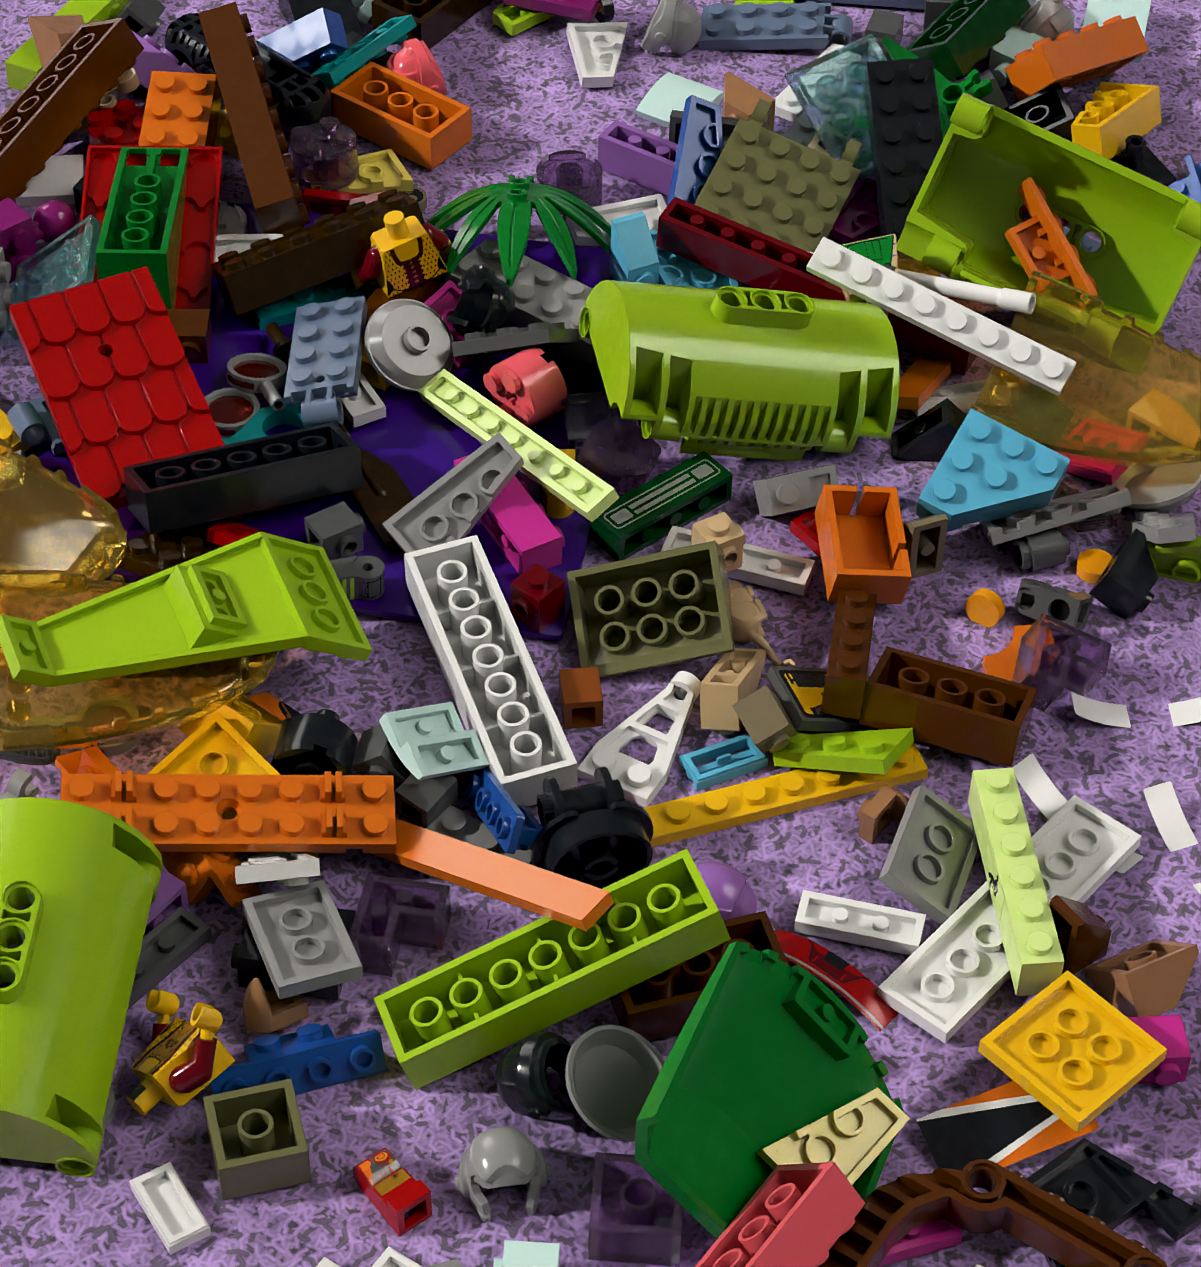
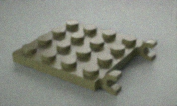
M760 98L750 121L740 117L694 205L802 250L814 253L823 237L829 238L859 179L861 170L854 168V165L859 158V151L863 143L850 138L841 160H836L764 128L769 118L768 112L772 103Z

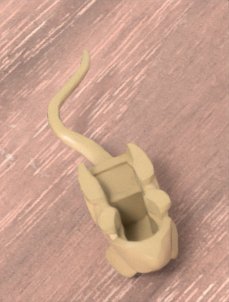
M737 580L729 582L734 641L739 643L753 641L759 647L766 650L767 656L778 667H786L789 664L796 666L792 659H786L781 662L768 642L763 638L766 637V634L760 623L767 619V613L758 598L753 601L754 591L752 586L747 585L745 588H742V583H739Z

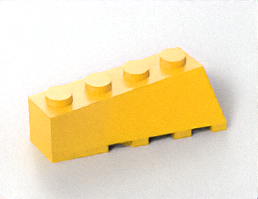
M1101 82L1099 90H1096L1092 95L1093 101H1088L1085 104V111H1080L1071 124L1072 142L1108 159L1120 155L1121 151L1125 149V140L1128 136L1139 135L1142 137L1150 133V130L1162 122L1159 85Z

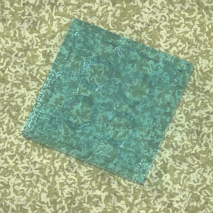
M92 215L88 216L17 266L11 305L28 302V300L58 291L63 292L65 289L93 282L97 264L96 249L101 222ZM9 316L7 333L15 340H19L11 316Z

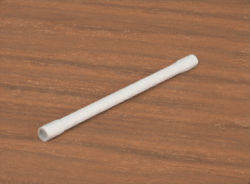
M898 269V274L940 295L995 305L1002 309L1031 314L1036 305L1035 293L1010 288L990 287Z

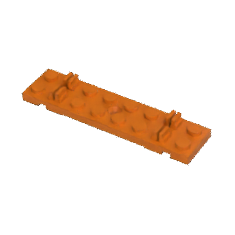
M115 770V774H61L60 800L99 809L121 819L146 836L159 852L346 853V849H362V853H396L394 775H342V771H335V775H331V771H324V775L133 774V770H126V774H122V770ZM231 811L235 813L236 817L234 819H224L221 817V814Z

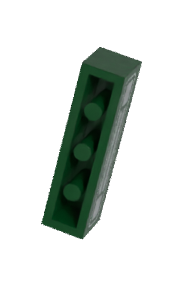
M703 451L621 496L598 518L591 522V539L616 561L625 560L666 537L672 526L683 527L731 500L733 474Z

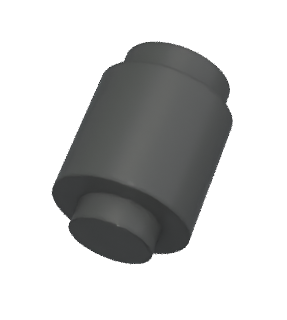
M1057 528L1019 538V541L1012 543V557L1020 571L1028 569L1029 572L1064 564L1067 555L1070 553L1069 540Z

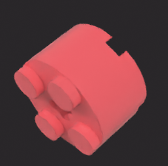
M534 346L527 347L495 364L483 376L484 385L491 392L496 406L528 428L562 411L565 405H562V400L567 398L566 384L558 366L553 360L547 363L540 356L545 352Z

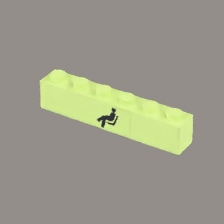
M1012 767L973 770L968 805L1016 996L1037 995L1062 975L1065 961L1014 769Z

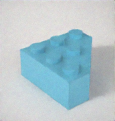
M971 408L918 498L915 515L921 518L946 514L948 517V532L960 529L966 524L982 520L987 522L1011 516L1013 512L1029 508L1034 510L1046 507L1064 479L1071 459Z

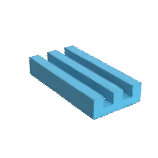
M746 733L679 756V765L682 769L686 770V776L689 780L693 781L695 790L699 791L768 767V758L765 753L763 754L755 746L749 734ZM746 747L750 748L749 750L731 755L732 752L741 750ZM716 758V761L699 767L695 766L697 764Z

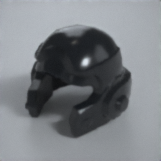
M474 264L465 271L457 287L463 290L453 314L447 316L448 322L452 323L457 333L463 336L473 332H496V329L504 328L510 322L515 310L514 293L509 285L497 278L495 271L487 264Z
M534 1032L528 1035L523 1043L514 1045L503 1054L496 1068V1086L500 1098L513 1112L538 1120L548 1118L563 1121L575 1117V1110L565 1107L557 1099L551 1097L546 1084V1069L548 1067L557 1071L562 1082L566 1083L565 1064L571 1048L570 1043L562 1036L552 1032Z

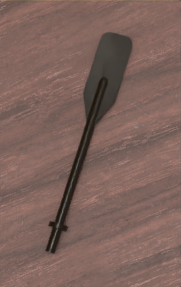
M271 322L266 326L265 331L275 345L273 356L281 359L288 365L292 338H287L276 322ZM344 424L338 425L352 440H354L348 432V430L346 429V427L344 426ZM360 448L363 488L351 490L350 494L385 549L392 554H404L405 552L388 534L382 524L411 502L414 497L393 466Z

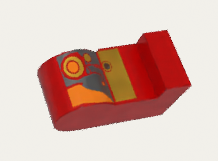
M381 1149L353 1167V1175L357 1185L399 1237L432 1216L431 1191L420 1179L415 1181L405 1168L402 1169L395 1156L388 1149ZM416 1206L415 1213L408 1218H404V1213Z

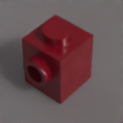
M535 563L511 582L512 616L539 634L565 613V580L539 564Z

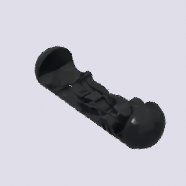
M198 13L184 14L172 21L165 34V49L170 51L179 60L178 65L181 66L183 63H186L194 69L204 64L215 72ZM257 42L260 53L255 59H262L267 79L263 80L262 83H269L274 98V103L270 104L269 107L276 106L281 121V129L289 136L307 137L320 131L329 121L332 113L333 100L326 83Z

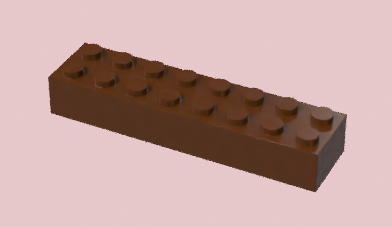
M236 2L198 13L250 194L264 234H282L283 231L295 226H302V229L306 228L305 225L310 224L311 220L306 205H299L304 203L298 179L291 180L296 177L295 167L291 155L284 156L285 153L289 152L283 129L276 130L281 128V121L276 106L269 107L270 104L274 103V98L269 83H262L263 80L267 79L262 59H255L260 53L254 34L247 35V33L252 32L247 13L240 14Z
M123 18L82 24L0 116V201L6 198L13 200L25 192L27 189L26 184L31 178L45 169L46 165L44 163L51 155L56 154L63 148L64 140L82 126L84 117L101 104L100 99L103 95L117 86L119 83L118 78L123 72L136 64V57L143 51L144 47Z

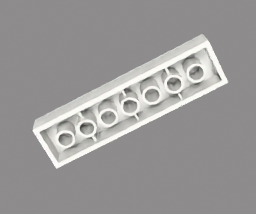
M474 535L405 553L406 585L466 730H475L489 763L487 767L517 805L528 807L537 804V795L543 794V780L547 777L554 776L560 789L576 787L577 761L478 536Z

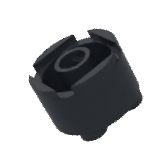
M321 709L317 713L298 714L291 718H286L282 722L271 766L281 775H324V771H331V775H335V771H342V775H352V763L359 742L354 732L341 722L339 715L332 710Z

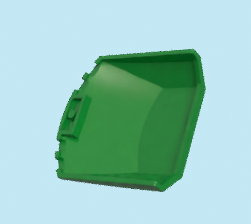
M738 941L729 944L670 1051L636 1120L635 1160L716 1239L719 1238L773 1172V1169L757 1152L876 1088H879L891 1099L883 1079L889 1073L882 1060L874 1061L864 1044L869 1038L841 1000L819 979L799 964L791 967L778 959L779 953L771 949L760 951L750 948L749 943ZM891 1099L903 1111L900 1099ZM895 1137L852 1185L863 1200L875 1190Z

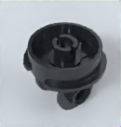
M607 767L595 769L594 783L560 789L554 776L544 778L543 794L537 795L538 815L543 828L536 836L531 850L536 867L602 889L650 865L653 856L650 844L653 837L651 818L642 807L625 801L619 780H612Z

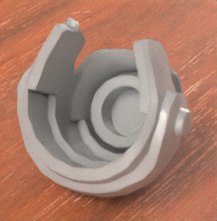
M659 0L645 31L646 34L641 42V48L647 50V53H658L661 46L669 45L671 52H677L678 55L691 51L701 36L702 21L699 12L684 0Z
M1029 0L1028 2L1031 7L1022 15V21L1016 25L1021 27V30L1035 33L1044 38L1050 37L1054 41L1057 40L1056 37L1058 35L1073 30L1075 22L1074 12L1063 5V0H1036V2Z
M497 1127L486 1130L473 1139L471 1146L462 1155L458 1176L454 1178L456 1190L461 1192L463 1198H468V1201L482 1222H488L491 1217L489 1202L482 1193L480 1186L486 1189H493L530 1182L526 1209L527 1215L533 1216L536 1213L541 1188L547 1186L548 1179L552 1177L550 1164H546L541 1151L524 1132L512 1127Z

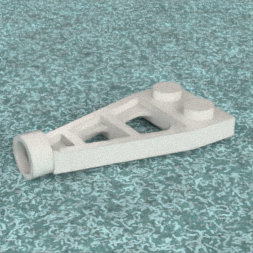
M677 672L662 692L595 744L577 768V778L594 783L595 769L605 766L609 770L612 780H619L625 799L643 807H648L667 781L693 708V703L700 695V680L690 672ZM656 714L674 721L667 734L650 728L645 724ZM634 739H639L657 747L654 760L650 764L620 753V750Z

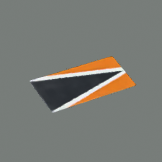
M1015 1081L1008 1082L917 1119L919 1128L937 1167L961 1171L969 1162L977 1159H987L1002 1167H1006L1099 1129V1125L1096 1119H1094L1076 1133Z

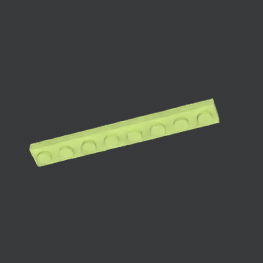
M444 368L418 390L424 402L484 444L500 432L522 457L524 464L519 470L589 521L593 522L619 499L617 492L612 486Z

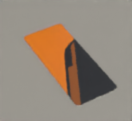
M267 691L247 697V699L282 722L286 718L300 714Z

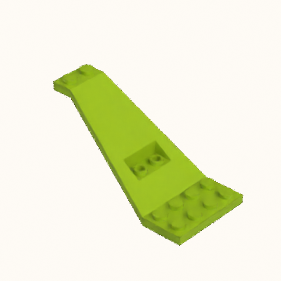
M264 532L255 533L36 622L3 614L0 615V645L13 680L23 684H34L49 688L300 647L311 652L319 651L336 655L342 659L350 658L363 662L367 660L373 651L324 548Z

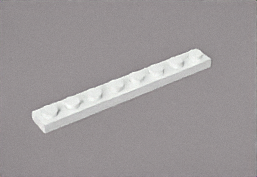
M825 237L821 239L806 266L808 272L1057 396H1060L1076 367V361Z

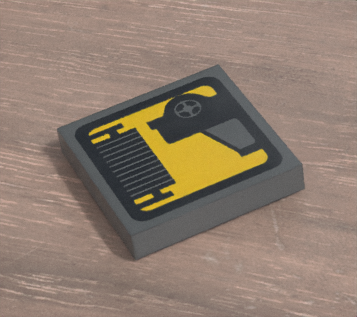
M771 666L766 677L797 731H863L865 725L859 724L857 719L820 713L826 668Z

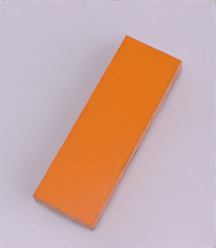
M917 359L900 377L897 409L919 410L951 374V361Z

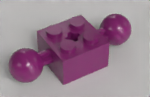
M10 198L0 201V247H3L5 262H10L11 265L9 284L40 269L36 241L42 239L48 243L59 244L65 242V238L71 237L74 234L77 220L74 211L69 205L57 200L47 201L36 209L32 222V217Z

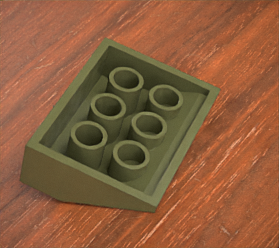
M715 540L567 572L581 668L598 667L600 679L734 652L731 596L725 556Z

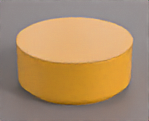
M1101 549L1084 550L1077 558V575L1082 580L1095 584L1112 559V556Z
M981 588L976 590L966 600L965 611L970 620L990 628L995 626L1004 616L1005 606L998 594L992 590Z

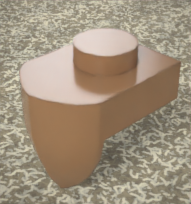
M884 785L872 799L867 798L859 808L857 819L860 821L858 837L872 844L893 819L901 822L909 798L900 791Z
M254 978L246 988L243 997V1019L246 1030L271 1033L276 1030L287 1029L291 1024L308 1017V1002L297 995L279 999L275 989L265 993L258 978Z

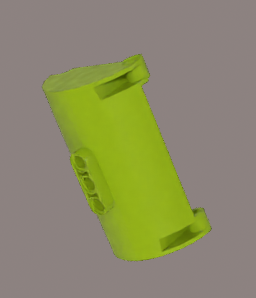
M963 93L951 115V125L906 218L904 229L897 242V251L921 261L922 265L954 280L1035 293L1036 305L1034 311L1031 314H1024L1108 354L1113 353L1141 367L1201 251V203L999 107L979 100L969 93ZM1030 177L1033 178L1035 184L1040 185L1044 190L1047 199L1046 203L1052 214L1065 218L1069 222L1070 230L1065 237L1069 244L1071 243L1077 248L1081 265L1085 272L1089 273L1096 282L1098 297L1086 307H1082L1067 279L1037 293L1004 235L1008 229L1026 221L1021 212L1024 203L1017 189L1024 180ZM1088 232L1096 233L1101 239V245L1096 251H1090L1083 245V238Z
M605 280L599 282L592 289L581 310L579 318L580 335L582 338H591L610 408H619L622 419L641 420V431L644 439L679 441L681 436H684L679 451L686 454H699L705 451L707 454L715 456L798 461L802 460L805 451H810L813 446L818 452L847 454L853 450L859 436L891 438L899 399V356L892 325L886 314L877 305L810 298L803 293L735 286L707 289Z
M20 797L0 800V984L3 982L12 983L6 988H0V1158L55 1164L58 1171L66 1175L90 1177L95 1174L105 1132L103 1119L149 910L151 903L156 900L163 863L162 855L155 845L140 831L121 819L99 809L52 798ZM22 905H29V906H30L29 908L24 909V910H17V909H16V908H18V907H20V906H22ZM11 944H21L19 947L14 949L6 948L8 945Z

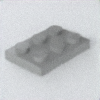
M921 784L912 791L878 880L942 925L957 909L979 848L973 822Z
M324 879L306 885L242 899L244 916L279 999L363 978L362 964Z

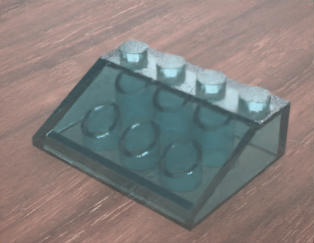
M872 33L785 73L788 84L830 157L840 161L850 138L863 143L859 151V158L854 165V168L861 170L858 180L874 177L863 84L866 63L888 61Z

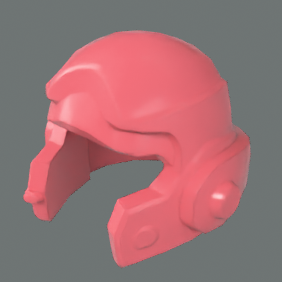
M417 38L406 40L403 42L401 50L389 57L385 68L443 95L447 94L442 72L423 40L419 41Z

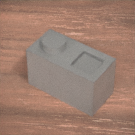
M835 464L755 480L753 484L761 517L817 506L823 485H839Z

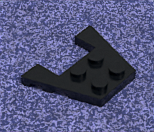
M1085 1138L1026 1178L1028 1182L1040 1189L1058 1194L1068 1205L1085 1215L1101 1219L1111 1230L1141 1209H1144L1175 1242L1201 1224V1205L1193 1202L1192 1205L1173 1195L1174 1190L1160 1181L1154 1184L1133 1172L1134 1166ZM1044 1254L1049 1267H1065Z

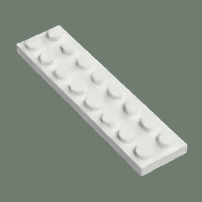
M1074 795L1032 836L1049 905L1051 898L1056 895L1084 903L1140 846L1142 836ZM987 881L918 947L877 990V994L888 1006L943 1043H946L1011 977Z

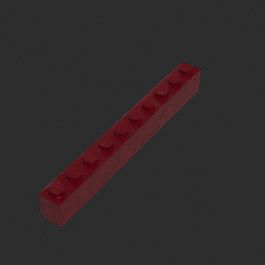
M677 197L671 200L659 216L656 247L757 289L803 293L810 298L846 301L840 287L806 270V266L813 255L810 252ZM889 312L888 319L893 328L897 348L923 359L951 361V371L965 376L977 357L976 355Z

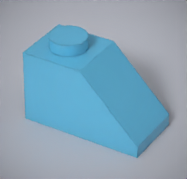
M643 212L611 220L610 274L616 281L659 284V259L646 216Z

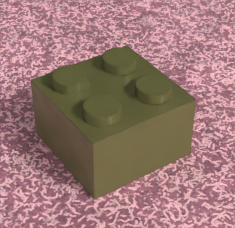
M291 1079L203 1097L207 1130L223 1201L312 1182L309 1150Z

